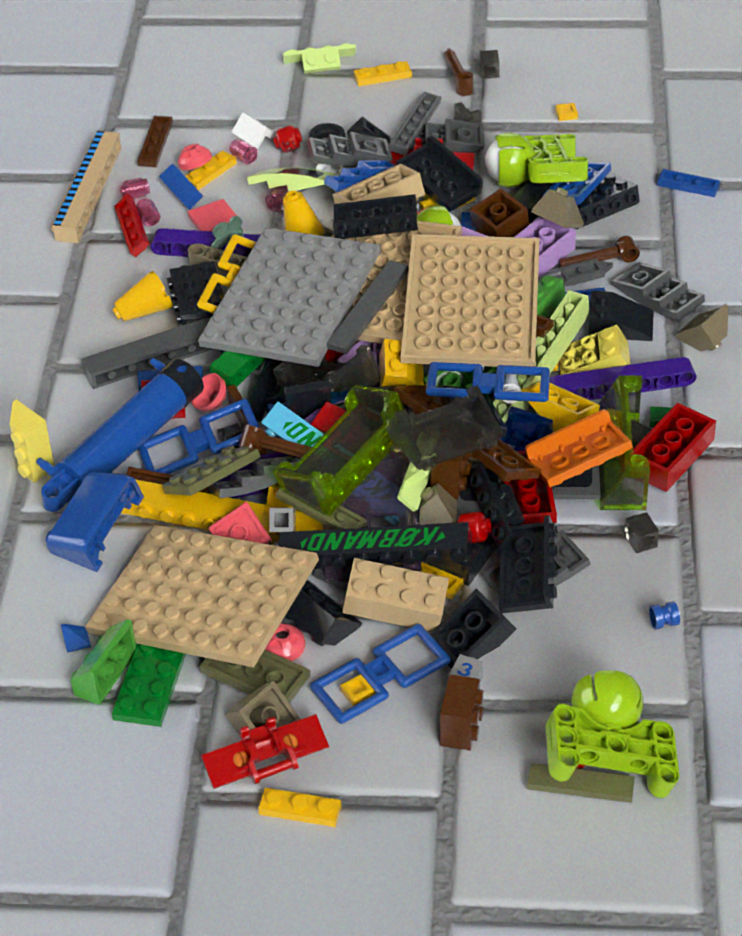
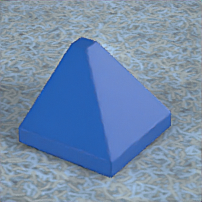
M70 624L61 625L67 653L91 647L85 627Z

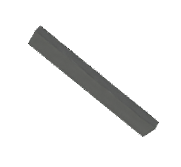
M424 92L390 142L388 150L406 156L414 145L415 138H418L423 131L425 122L430 120L438 108L442 97Z
M392 260L387 262L327 342L328 349L347 354L409 271L407 264Z

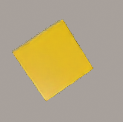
M574 103L556 105L559 121L578 119V112Z
M361 674L340 685V691L353 706L375 694L374 689Z

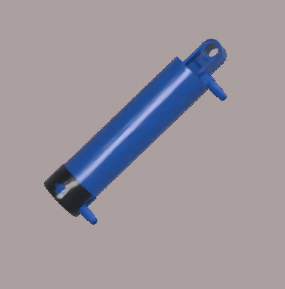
M152 358L150 364L159 371L155 377L61 459L55 467L48 461L38 458L36 463L52 477L41 489L42 504L45 510L50 512L60 510L72 499L81 485L83 477L91 471L112 473L180 410L187 407L197 398L204 389L203 380L197 370L183 359L176 358L165 365L161 361Z

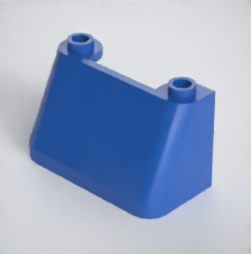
M95 471L86 474L57 523L46 535L45 541L50 553L98 572L103 564L98 559L100 550L104 552L106 548L103 541L124 508L130 510L132 507L131 503L139 506L144 498L136 480L124 474Z

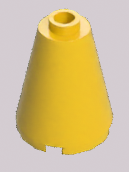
M295 190L288 192L283 198L285 231L324 236V227L304 195Z
M151 271L114 302L115 307L112 310L118 320L128 321L168 310L173 307L169 295L167 296L161 280L155 272Z

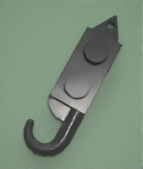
M596 258L560 267L559 270L541 274L538 277V282L544 276H552L563 279V283L567 287L603 278L605 273L613 268V262L598 261Z

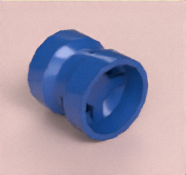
M675 601L666 602L662 607L658 604L649 607L650 621L655 630L663 628L665 624L670 626L680 624V613Z

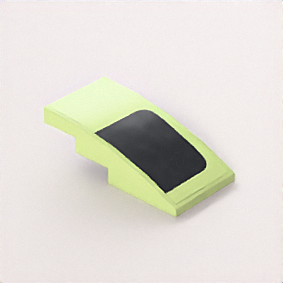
M299 167L275 168L259 171L248 176L247 179L249 185L267 181L269 188L287 185L290 192L324 185L326 176L337 174Z

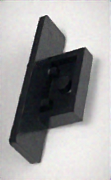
M266 359L251 394L249 404L257 422L262 420L268 404L285 403L284 388L292 386L297 373L293 367L282 370L284 367L282 360Z
M478 465L468 481L481 512L486 518L490 519L492 527L490 533L497 549H503L513 536L509 524L521 525L525 518L510 485L491 482L485 467Z

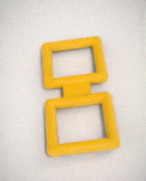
M237 234L232 235L218 262L219 268L229 272L226 277L216 273L212 274L197 303L198 308L213 314L215 313L218 306L208 303V300L216 284L219 283L230 287L241 269L240 266L228 262L236 245L240 244L253 249L256 244L255 241Z

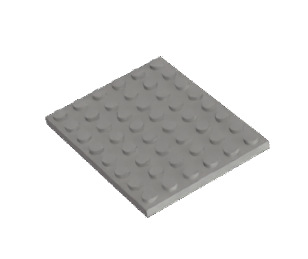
M265 228L198 339L199 346L319 367L328 350L327 342L344 321L381 253L380 244Z

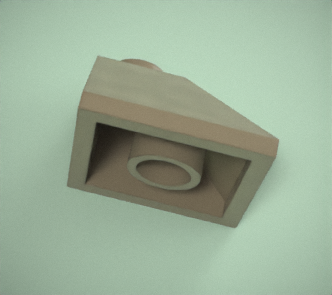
M557 187V190H548L531 211L564 228H583L584 226L575 198L568 195L569 191Z
M724 304L698 314L674 335L675 338L699 351L707 349L713 351L722 345L721 341L727 336L728 305Z
M438 483L432 488H426L420 496L422 499L420 502L419 525L457 523V500Z
M274 681L268 682L245 696L225 713V716L238 734L240 728L248 726L249 730L265 725L266 719L273 716L276 719V728L301 720Z

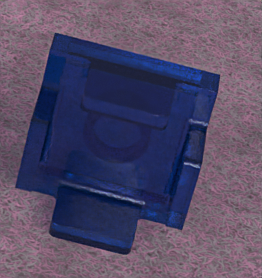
M512 406L508 411V420L505 423L508 429L506 437H500V439L506 444L515 446V451H525L526 445L553 433V420Z

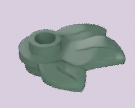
M233 216L228 223L221 222L217 224L212 231V234L216 237L212 247H223L234 234L244 237L243 229L241 228L242 219L238 216Z

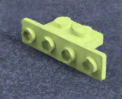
M345 43L334 47L327 45L317 49L289 50L283 53V63L303 62L304 74L341 69L339 57L354 56L356 45Z
M422 435L418 440L397 496L398 500L413 512L418 509L422 498L420 496L429 480L432 456L437 446V442L434 439L430 440L425 435Z

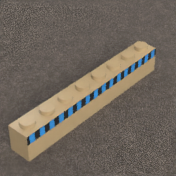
M97 131L95 137L91 139L90 147L85 152V158L80 162L79 171L75 173L74 181L69 185L68 194L63 198V204L57 211L55 221H52L51 231L54 233L55 241L79 243L121 151L119 133Z

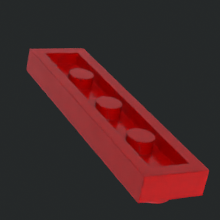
M127 193L114 208L129 252L137 257L146 250L149 241L135 201Z

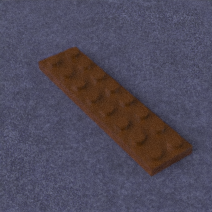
M426 385L395 386L393 395L399 398L402 404L413 409L415 414L426 419L429 425L435 426L441 433L443 430L463 433L444 398L428 396L426 394ZM482 434L470 436V444L473 445L472 457L482 462L485 468L495 472L499 479L510 482L517 479L526 481L539 478L541 469L498 437L489 438Z

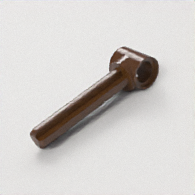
M448 48L444 52V56L455 76L456 92L461 96H469L473 93V74L464 71L456 53L451 48Z
M622 236L616 241L614 247L562 258L559 260V266L564 267L596 258L598 261H604L617 257L619 260L631 263L638 259L640 251L632 237Z
M245 424L239 443L240 447L247 446L249 449H258V451L264 448L312 462H318L321 458L320 449L269 436L264 429Z

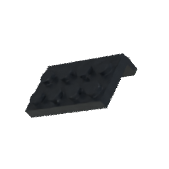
M432 135L427 137V142L424 146L399 159L396 163V166L402 164L419 172L424 191L438 204L444 206L448 212L453 211L482 192V177Z
M613 173L608 174L586 199L577 205L584 226L637 205L640 201L638 185Z
M416 194L334 204L333 232L335 238L348 239L418 230Z
M214 261L169 269L170 277L167 278V283L177 324L185 325L187 321L212 317L213 313L198 308L197 303L212 274H217ZM216 284L208 303L219 306L224 297L221 284Z
M550 515L544 516V522L510 526L513 536L503 549H500L499 610L502 614L554 608V598H557V587L554 584V578L557 577V566L554 563V557L558 555L554 537L558 536L556 522H552Z

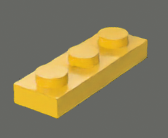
M407 61L354 70V78L358 87L412 77V70Z
M222 150L214 155L209 162L194 169L185 177L197 190H200L237 164V159L235 156Z
M265 788L258 809L259 815L336 827L342 802L339 799Z

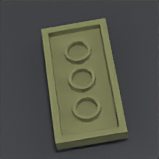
M228 446L223 448L221 454L209 456L204 459V463L188 467L186 473L170 477L169 482L162 485L164 493L193 495L261 457L258 449H249L247 446L240 448Z
M267 650L263 651L254 668L206 658L200 665V673L247 694L254 692L270 681H274L289 703L311 676L310 669Z

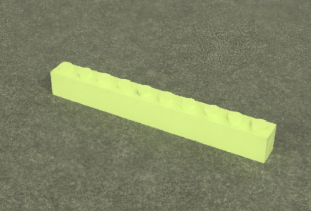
M570 290L567 292L550 317V319L554 320L553 328L544 338L539 336L536 338L535 367H548L551 374L589 316L588 295ZM516 375L520 389L541 381V376ZM495 399L493 402L508 429L506 437L497 436L503 442H506L530 405L528 401H516L509 404L503 400Z

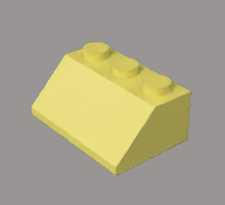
M16 399L12 403L10 428L12 433L11 439L15 447L14 454L18 461L17 469L22 477H27L35 483L48 474L36 463L38 458H42L54 466L46 420Z

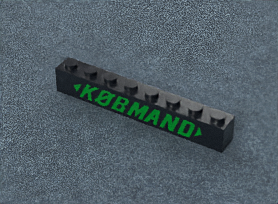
M468 522L280 532L279 546L317 553L319 560L314 569L331 566L336 568L353 565L354 558L391 565L392 563L414 564L416 562L438 563L449 560L461 562L471 559L472 532Z

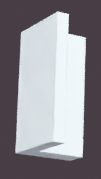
M243 112L232 130V133L256 149L259 148L265 136L271 139L276 137L275 131Z

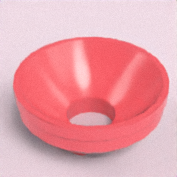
M198 143L190 144L181 150L182 153L177 162L181 170H191L209 162L212 154L208 148Z
M210 373L202 378L204 384L203 392L192 401L193 406L203 412L219 408L224 399H226V383L224 379L218 374Z
M280 624L265 650L289 661L296 660L305 650L304 635L293 625ZM280 631L289 633L288 637L283 639L277 638L275 635Z

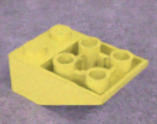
M618 325L570 343L559 360L561 375L631 365L628 341Z

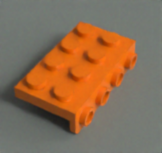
M602 409L526 445L525 452L528 460L541 469L539 476L549 487L561 484L573 476L580 475L594 466L601 465L615 456L624 454L632 449L633 446L631 440L611 421L609 412Z

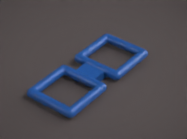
M431 362L429 364L426 394L428 396L476 399L479 398L480 393L494 394V398L497 400L546 402L549 399L550 369L548 367L498 365L496 374L482 373L483 366L481 364ZM437 371L473 372L472 389L435 387ZM505 374L541 376L540 393L503 391Z
M239 400L199 418L201 428L191 433L188 432L185 425H180L148 439L138 448L145 470L171 474L197 463L199 460L198 453L210 449L213 454H218L223 448L239 445L242 434L217 444L209 423L242 409L248 424L260 428L248 400ZM180 435L188 457L155 470L147 449Z
M415 624L374 647L372 653L377 659L364 665L359 658H355L313 681L310 684V689L337 722L344 724L389 697V693L383 687L384 684L395 679L402 688H407L451 662V658L421 624ZM418 635L438 659L405 676L386 655V652ZM356 669L371 685L376 694L342 712L323 687Z

